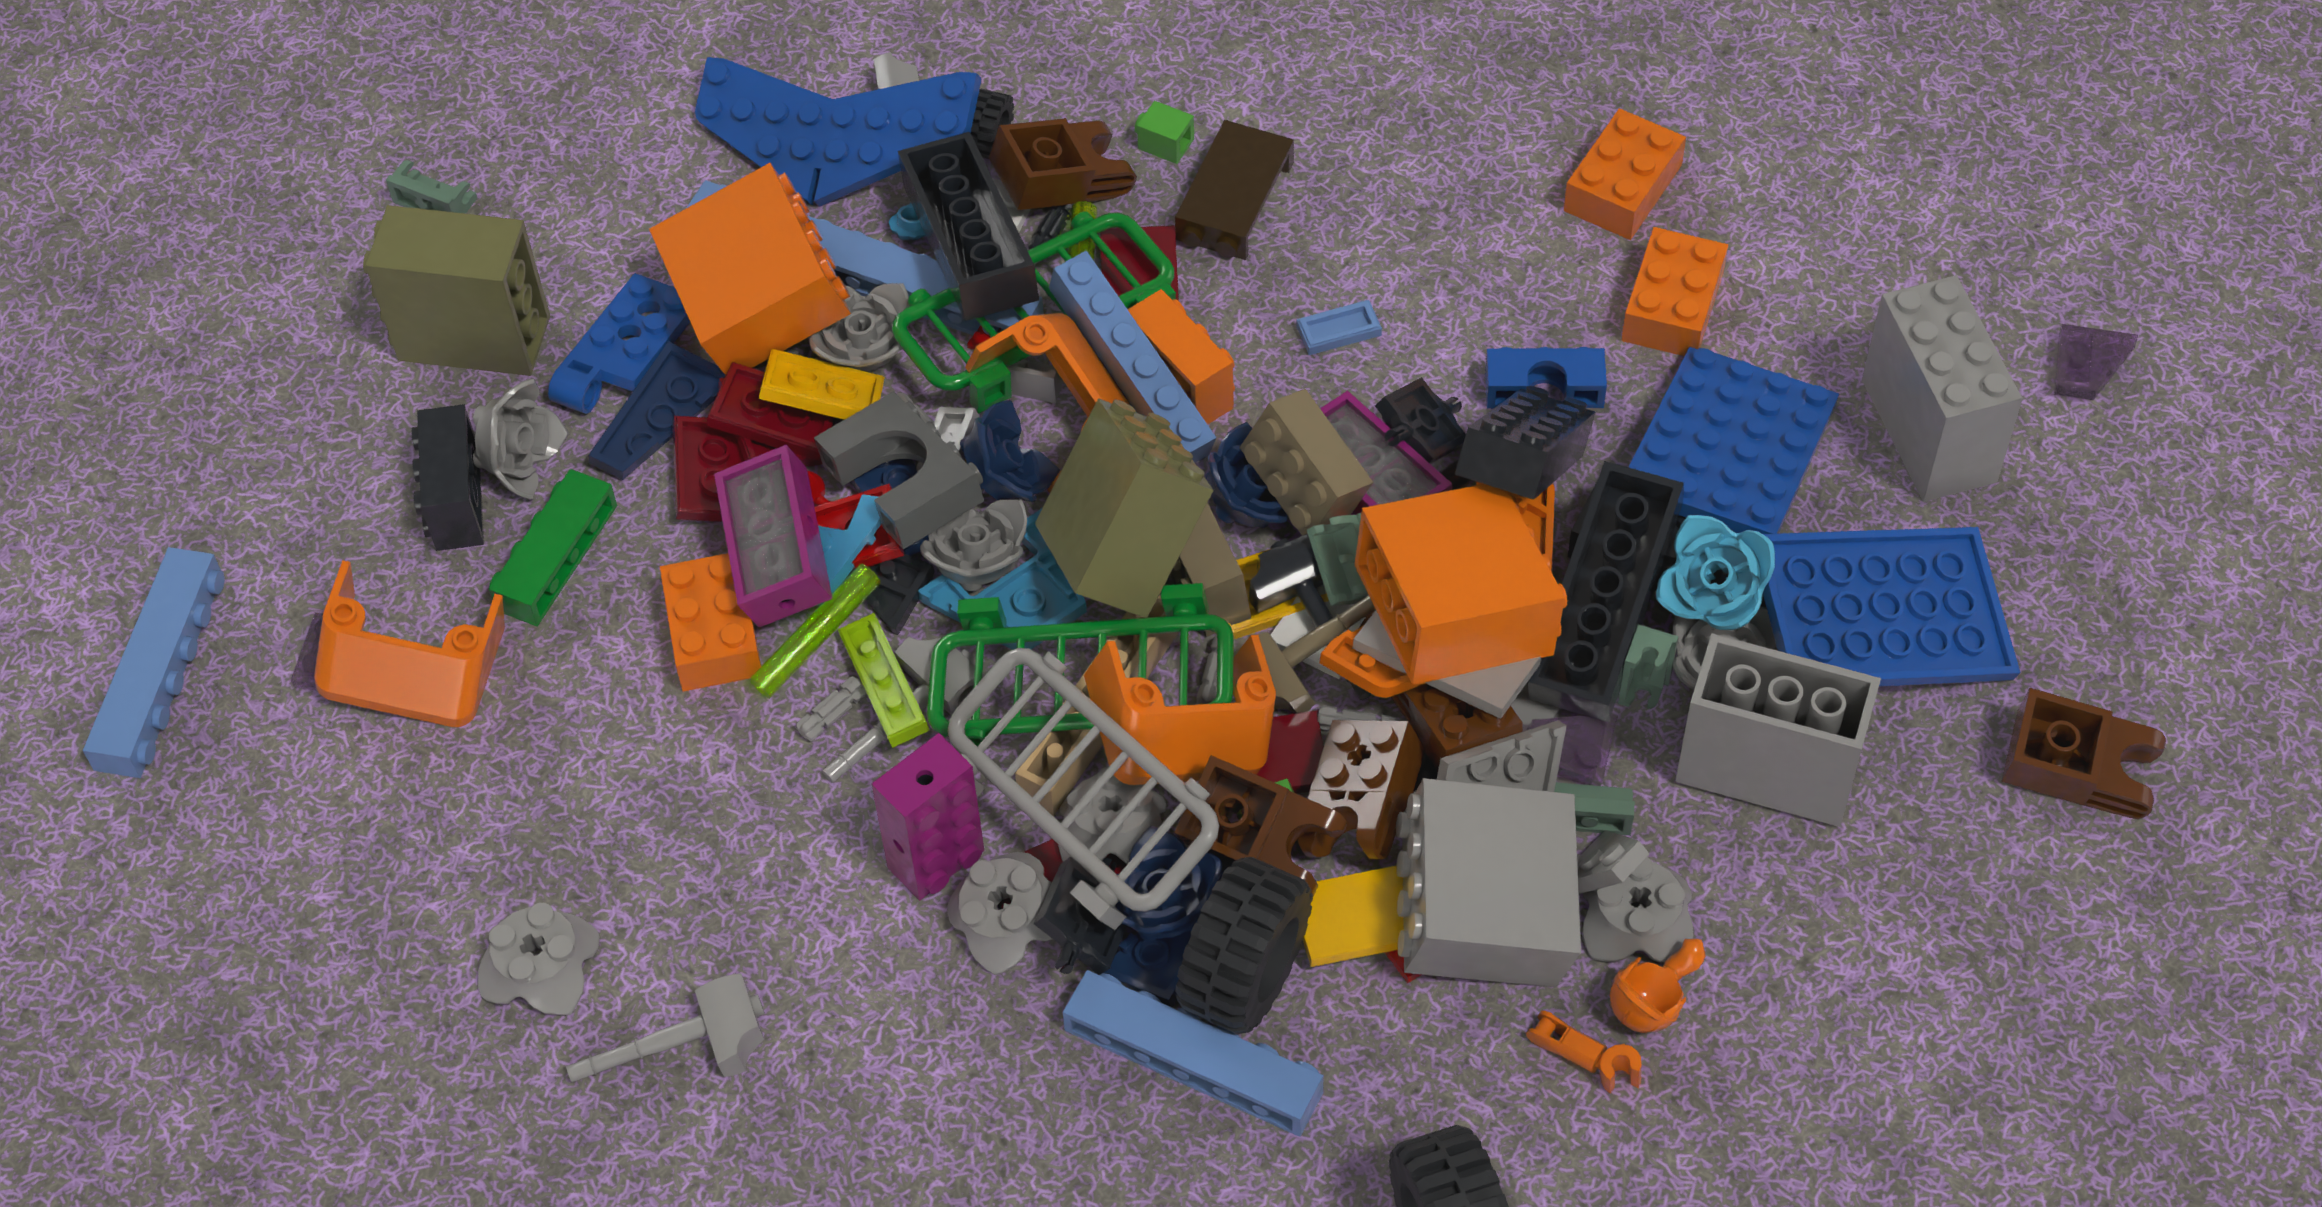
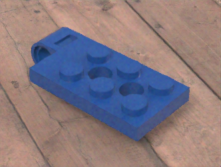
M634 273L556 369L549 383V400L588 414L600 398L602 381L633 392L668 341L674 344L690 323L675 287ZM649 311L656 312V313L649 314V315H647V316H642V315H641V314H643V313H645V312H649ZM630 335L637 336V337L630 338V339H628L627 341L622 339V338H624V337H626V336H630Z

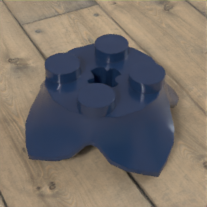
M1012 400L995 403L985 410L981 418L975 419L971 433L960 440V446L964 452L967 464L972 462L981 473L983 483L980 484L981 491L984 489L997 501L1022 499L1035 502L1037 498L1035 494L1047 490L1060 472V469L1038 450L1021 448L1018 441L1022 429Z
M1245 422L1226 434L1220 443L1217 453L1212 452L1208 455L1210 471L1206 474L1205 479L1214 490L1211 497L1217 505L1215 508L1216 514L1226 523L1237 522L1249 527L1265 528L1270 523H1284L1288 520L1289 516L1276 498L1269 492L1264 481L1254 467L1248 463L1240 449L1242 443L1252 430L1249 423Z
M1150 826L1135 842L1129 854V862L1157 831V827ZM1167 831L1124 882L1138 894L1150 892L1186 851L1187 848L1184 842L1176 835ZM1206 853L1168 899L1156 909L1146 912L1133 911L1119 901L1115 907L1126 916L1122 923L1135 929L1145 941H1153L1157 938H1172L1184 932L1192 931L1194 924L1198 921L1205 901H1208L1213 887L1219 881L1222 869L1221 861L1215 855Z

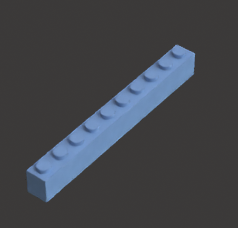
M705 180L686 208L723 189L727 185H718ZM808 216L809 220H813L823 238L820 241L823 249H827L836 265V269H834L836 276L841 278L844 285L852 287L861 296H867L875 287L889 283H903L908 297L918 289H926L933 296L949 288L938 261L930 256L902 249L891 242L885 243L873 239L859 231H850L833 225L825 219H816ZM1039 296V301L1022 306L1029 316L1044 314L1042 297ZM956 302L935 311V314L945 326L974 335L980 326L976 319L964 321ZM1013 308L985 316V319L996 332L999 328H1002L1001 332L1022 320ZM927 315L924 316V317H922V318H925V319L930 320Z

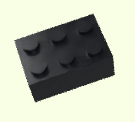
M462 404L417 410L418 426L411 428L414 449L415 451L419 450V458L413 459L412 465L416 483L420 482V491H414V505L417 515H422L424 535L426 538L432 537L436 551L484 545L481 469L477 468L473 461V454L476 449L475 434L466 406Z

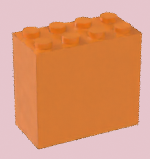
M771 163L764 165L649 229L701 346L725 375H727L732 362L753 368L769 359L771 349L784 351L851 314L845 302V299L849 298L850 294L841 278L837 277L834 272L836 265L827 249H823L820 243L823 238L813 220H809L807 213L810 211L799 192L796 193L787 174L784 172L779 175Z
M1481 484L1362 508L1354 566L1412 685L1536 657L1543 658L1554 655L1557 637L1561 635L1560 621L1562 611L1567 606V595L1561 583L1557 584L1551 572V565L1547 555L1541 554L1535 543L1532 527L1529 524H1525L1515 496H1510L1508 491Z

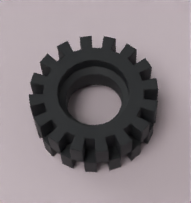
M981 88L977 99L971 135L982 158L989 159L999 125L1011 124V121L1014 120V114L1012 113L1014 103L1011 95Z

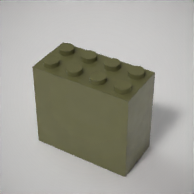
M387 205L382 220L376 222L374 229L375 240L371 251L367 250L364 255L363 269L365 274L369 276L372 284V296L377 299L380 307L381 321L385 322L389 333V344L393 346L398 361L531 376L550 319V312L524 220Z
M1098 398L1035 525L1076 594L1147 618L1214 490L1205 479V472L1196 466L1192 460L1193 455L1182 446V439L1174 434L1169 427L1170 422L1154 413H1149L1147 417L1136 413L1132 406L1115 399L1113 403Z

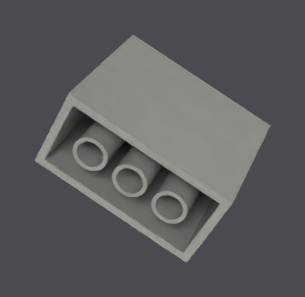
M1955 275L1882 294L1862 382L1922 501L1926 502L1997 483L2023 398L1958 276Z
M1711 633L1690 702L1675 782L1841 827L1881 678Z
M1423 778L1415 794L1411 793L1409 795L1407 808L1404 812H1399L1396 822V835L1398 838H1402V851L1399 852L1397 858V876L1403 877V890L1400 891L1398 896L1397 913L1398 916L1403 917L1404 930H1401L1398 938V955L1404 957V973L1557 987L1581 954L1574 794Z

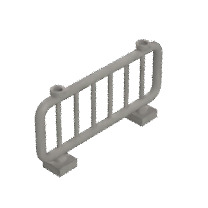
M1029 648L1010 650L998 659L955 709L948 725L949 740L954 748L973 766L977 797L986 788L975 777L979 771L1100 882L1096 888H1093L1081 880L1070 894L1098 920L1116 930L1126 918L1115 907L1119 901L1133 911L1146 912L1156 909L1168 899L1211 849L1217 839L1219 830L1217 815L1205 801L1211 794L1192 777L1184 783L1062 675L1068 667L1048 651L1042 657L1039 653ZM1021 664L1028 666L1038 677L977 747L965 735L964 729L967 721L1014 667ZM1046 682L1066 701L1009 768L1003 771L984 751L1040 686ZM1073 706L1094 727L1032 797L1011 777ZM1102 732L1122 752L1060 823L1039 802L1094 738ZM1130 757L1151 778L1088 849L1067 828ZM1159 783L1180 804L1120 874L1117 875L1096 854L1154 786ZM1188 809L1201 821L1200 834L1150 892L1138 894L1124 881L1184 811Z

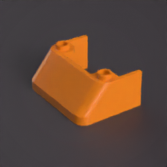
M1062 313L1033 315L1020 320L977 345L965 366L967 371L971 373L1018 346L1024 353L1032 356L1046 354L1087 417L1091 414L1098 398L1113 403L1116 399L1129 404L1075 322L1069 316ZM1061 471L1048 488L1049 493L1052 491Z
M342 560L323 612L314 673L318 693L331 701L450 727H462L471 722L476 716L505 629L503 595L494 594L484 627L468 624L456 626L447 633L442 648L363 631L366 622L365 610L358 601L354 600L355 590L351 562Z
M1250 635L1234 656L1233 695L1236 702L1165 706L1159 688L1152 681L1141 677H1125L1115 641L1106 642L1084 674L1090 699L1183 782H1187L1191 777L1195 781H1199L1211 755L1253 774H1257L1267 761L1276 691L1259 635ZM1100 732L1110 766L1121 754L1122 750ZM1130 757L1114 774L1119 781L1128 785H1143L1151 778Z

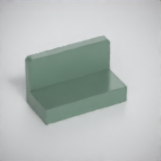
M1556 782L1554 792L1569 793L1575 796L1576 831L1603 833L1607 830L1616 834L1631 836L1635 806L1632 789Z

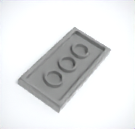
M1375 611L1353 639L1352 649L1368 654L1376 660L1407 674L1377 611ZM1536 657L1425 683L1501 719L1539 667L1541 658Z

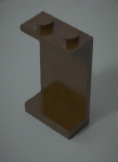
M1224 120L1175 216L1176 240L1190 247H1202L1218 252L1227 258L1236 257L1246 260L1249 255L1248 237L1280 172L1289 173L1294 163V139Z

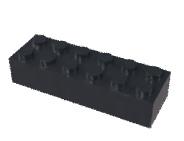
M966 132L899 150L898 157L903 186L964 321L985 317L989 314L1039 301L1034 263L971 133Z
M1527 386L1526 390L1521 388L1468 427L1455 475L1534 500L1583 457L1596 412L1586 409L1587 404L1577 399L1564 398L1563 401L1548 397L1549 392L1545 389L1535 386Z
M1604 461L1562 582L1567 595V606L1562 611L1560 621L1561 635L1557 637L1554 655L1541 658L1539 667L1529 679V699L1605 722L1610 721L1621 689L1625 659L1637 626L1643 623L1683 505V482Z

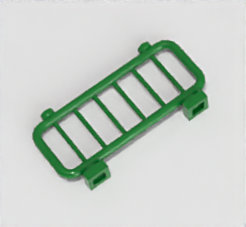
M1081 212L1071 221L1072 230L1027 250L1034 264L1057 253L1066 262L1072 257L1065 249L1091 238L1134 288L1118 296L1127 309L1160 289L1172 300L1176 299V292L1170 286L1174 279V267L1171 261L1135 220L1122 213H1108L1094 219L1088 212ZM1110 228L1124 230L1158 269V277L1140 285L1097 234ZM1035 268L1037 283L1061 312L1067 315L1050 291L1049 284ZM950 288L933 296L926 289L914 291L908 298V305L910 307L905 308L895 317L892 323V333L898 344L924 377L933 386L945 391H956L969 386L970 404L976 409L978 414L987 410L995 403L1012 398L1011 372L1007 367L1031 355L1024 353L1016 346L971 373L965 370L956 375L943 374L909 333L907 327L910 323L927 315L967 364L970 356L935 314V311L956 301ZM1022 306L1013 308L1021 319L1029 316ZM985 317L975 318L990 337L998 334Z
M1203 583L1164 585L1161 592V600L1166 614L1165 617L1006 627L1007 620L999 597L958 600L957 614L963 630L951 632L942 637L934 646L931 654L927 705L928 723L935 732L940 733L944 737H949V720L944 717L947 658L953 649L963 646H976L975 687L983 675L984 645L1017 643L1016 648H1025V642L1057 640V659L1065 664V642L1067 639L1098 637L1099 654L1106 644V637L1139 635L1138 677L1146 678L1147 634L1180 632L1179 705H1187L1189 631L1210 630L1217 635L1216 697L1209 704L1231 703L1233 697L1234 665L1233 631L1225 619L1209 614V605ZM1022 664L1015 667L1013 705L1022 695L1024 669ZM1056 691L1054 714L1063 705V697ZM979 707L972 715L971 720L967 721L964 729L965 735L978 747L1002 718L980 719ZM1020 710L999 735L1040 732L1053 715L1021 717ZM1081 713L1065 714L1052 731L1092 729L1094 725Z

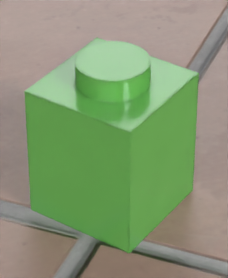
M1154 100L1147 112H1142L1139 115L1134 130L1137 133L1138 149L1178 164L1194 140V115Z

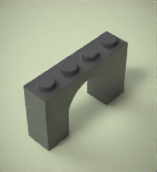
M894 391L814 437L823 466L842 486L887 461L913 459L924 463L922 468L912 478L874 500L883 529L903 549L984 502L980 488L983 478L978 468L972 462L967 464L962 459L956 446L950 441L945 443L941 439L935 425L931 421L925 423L913 403L910 401L905 403Z

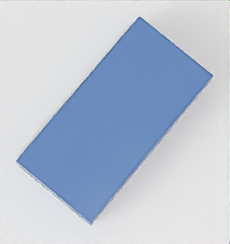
M1369 300L1296 319V327L1309 355L1382 336V327Z

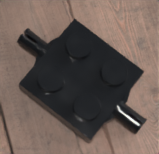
M1422 377L1384 396L1374 405L1381 413L1384 423L1391 429L1384 436L1386 442L1394 438L1388 445L1394 447L1405 441L1430 464L1457 450L1464 444L1466 433L1459 426L1453 415L1461 410V401L1454 404L1459 399L1457 397H1450L1448 400L1442 401L1430 389Z
M1069 857L1060 864L1034 925L1061 945L1062 950L1054 965L1057 970L1061 968L1059 972L1064 974L1071 973L1078 958L1100 975L1110 969L1127 925L1121 923L1116 930L1112 929L1098 920L1070 894L1081 880L1093 888L1100 882L1076 860ZM1104 858L1102 860L1113 872L1116 870L1117 864L1115 861L1110 864L1112 859Z

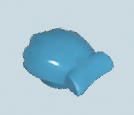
M911 203L902 206L888 222L892 233L896 234L901 240H918L926 236Z

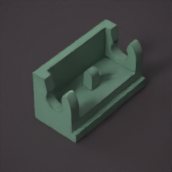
M404 160L395 172L386 179L393 203L403 207L466 214L477 199L476 192L468 191L470 187L468 182L462 181L456 187L421 175L420 171L415 169L407 174L414 165V162L410 160Z
M1361 513L1329 518L1331 524L1315 525L1307 529L1331 606L1356 604L1368 596L1365 586L1354 566Z
M1638 624L1625 659L1618 704L1629 707L1635 699V693L1638 690H1646L1651 695L1647 702V709H1652L1657 705L1664 685L1669 686L1679 636Z

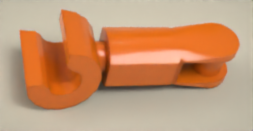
M1544 1010L1540 1011L1537 1016L1539 1022L1536 1027L1529 1028L1526 1032V1037L1535 1045L1560 1055L1591 1073H1595L1599 1069L1601 1084L1610 1094L1615 1088V1071L1618 1070L1628 1073L1631 1085L1638 1089L1640 1087L1641 1056L1632 1046L1619 1044L1607 1049L1606 1045L1576 1030L1552 1013ZM1553 1031L1562 1035L1559 1041L1550 1037Z

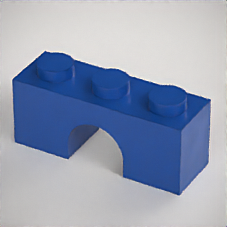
M1502 347L1499 349H1487L1485 365L1487 409H1494L1521 388L1526 390L1527 386L1542 383L1551 384L1559 388L1564 398H1573L1587 404L1586 408H1604L1607 389L1605 349L1589 347Z

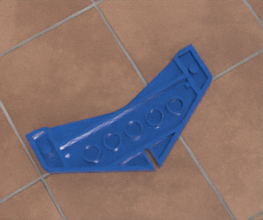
M707 57L695 108V116L705 128L760 168L771 163L779 175L785 172L792 182L796 193L799 192L809 204L813 205V202H815L820 207L901 171L898 157L899 150L966 132L971 133L982 79L977 73L956 72L831 99L730 60Z

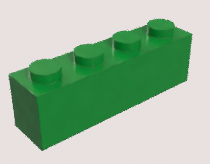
M571 468L563 480L555 484L551 497L545 507L534 515L530 529L522 541L515 543L509 560L503 569L496 572L491 579L489 586L491 598L493 600L494 594L503 595L504 614L538 627L616 509L617 502L612 484Z

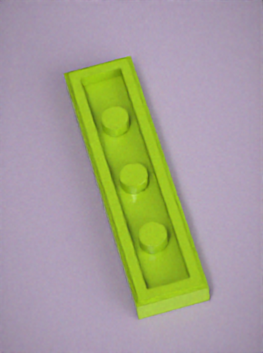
M875 613L837 629L892 748L930 731Z

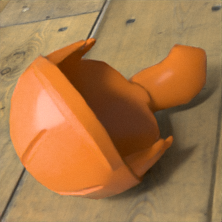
M1684 939L1682 947L1678 952L1671 955L1662 967L1650 962L1638 964L1641 960V957H1638L1624 969L1618 971L1612 982L1610 1002L1613 1013L1624 1026L1640 1033L1659 1032L1677 1020L1679 1012L1686 1002V997L1683 998L1684 993L1678 981L1685 975L1698 970L1703 964L1706 954L1702 940Z

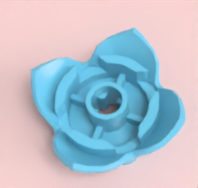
M1688 515L1675 537L1676 563L1661 575L1658 581L1656 599L1664 608L1676 616L1685 619L1703 620L1712 628L1718 630L1742 628L1757 614L1762 603L1763 591L1772 577L1775 568L1773 542L1758 531L1746 530L1741 533H1735L1716 518ZM1722 569L1725 574H1728L1724 583L1720 585L1717 583L1711 584V580L1716 579L1714 573L1717 570Z

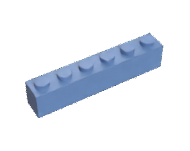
M1084 251L1055 267L1049 285L1050 291L1065 313L1075 322L1129 404L1136 410L1135 412L1146 417L1149 413H1154L1170 422L1169 427L1173 433L1182 439L1181 444L1184 449L1193 455L1192 460L1194 463L1207 457L1212 450L1216 436L1088 252Z
M167 548L83 748V752L94 771L141 778L146 764L152 763L156 752L155 742L160 729L164 730L169 722L171 702L174 695H179L183 688V673L187 663L196 656L197 639L202 627L205 628L209 624L213 599L216 594L222 592L224 587V573L221 571L214 554Z
M1087 970L1063 1010L1065 1031L1301 1137L1323 1095L1324 1075L1320 1074L1309 1063L1303 1061L1293 1062L1281 1057L1275 1049L1266 1044L1257 1043L1255 1045L1243 1040L1238 1034L1220 1026L1214 1027L1201 1021L1198 1016L1185 1011L1183 1008L1176 1010L1161 1003L1155 995L1147 991L1136 992L1131 990L1109 974L1102 973L1098 975Z

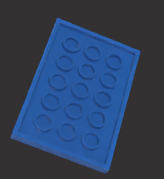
M1689 347L1629 468L1683 482L1684 499L1679 514L1683 517L1688 515L1713 517L1722 521L1735 533L1753 530L1761 534H1778L1836 407L1839 393L1827 390L1819 385H1812L1788 377L1782 373H1775L1751 365L1746 361L1714 353L1709 349Z
M1979 527L1763 534L1773 542L1775 549V568L1771 579L1763 591V596L1778 651L1881 678L1879 686L2014 680L2021 673Z

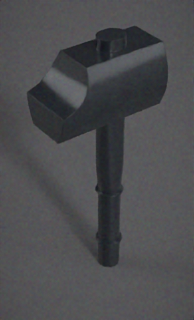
M1308 534L1291 541L1288 539L1279 540L1270 547V550L1258 555V573L1250 580L1249 601L1257 613L1298 596L1316 628L1333 618L1316 589L1324 585ZM1350 682L1360 700L1367 699L1372 695Z

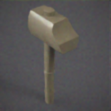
M1369 595L1341 614H1336V617L1321 624L1284 650L1280 649L1268 631L1259 635L1276 691L1274 709H1286L1294 713L1308 712L1316 704L1293 667L1375 611L1376 609ZM1240 646V647L1234 652V656L1237 654V652L1240 650V648H1241L1242 646Z

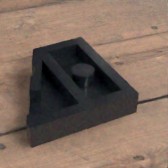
M904 553V556L863 569L854 568L847 578L891 632L899 635L919 600L918 590L929 583L935 571L931 564Z

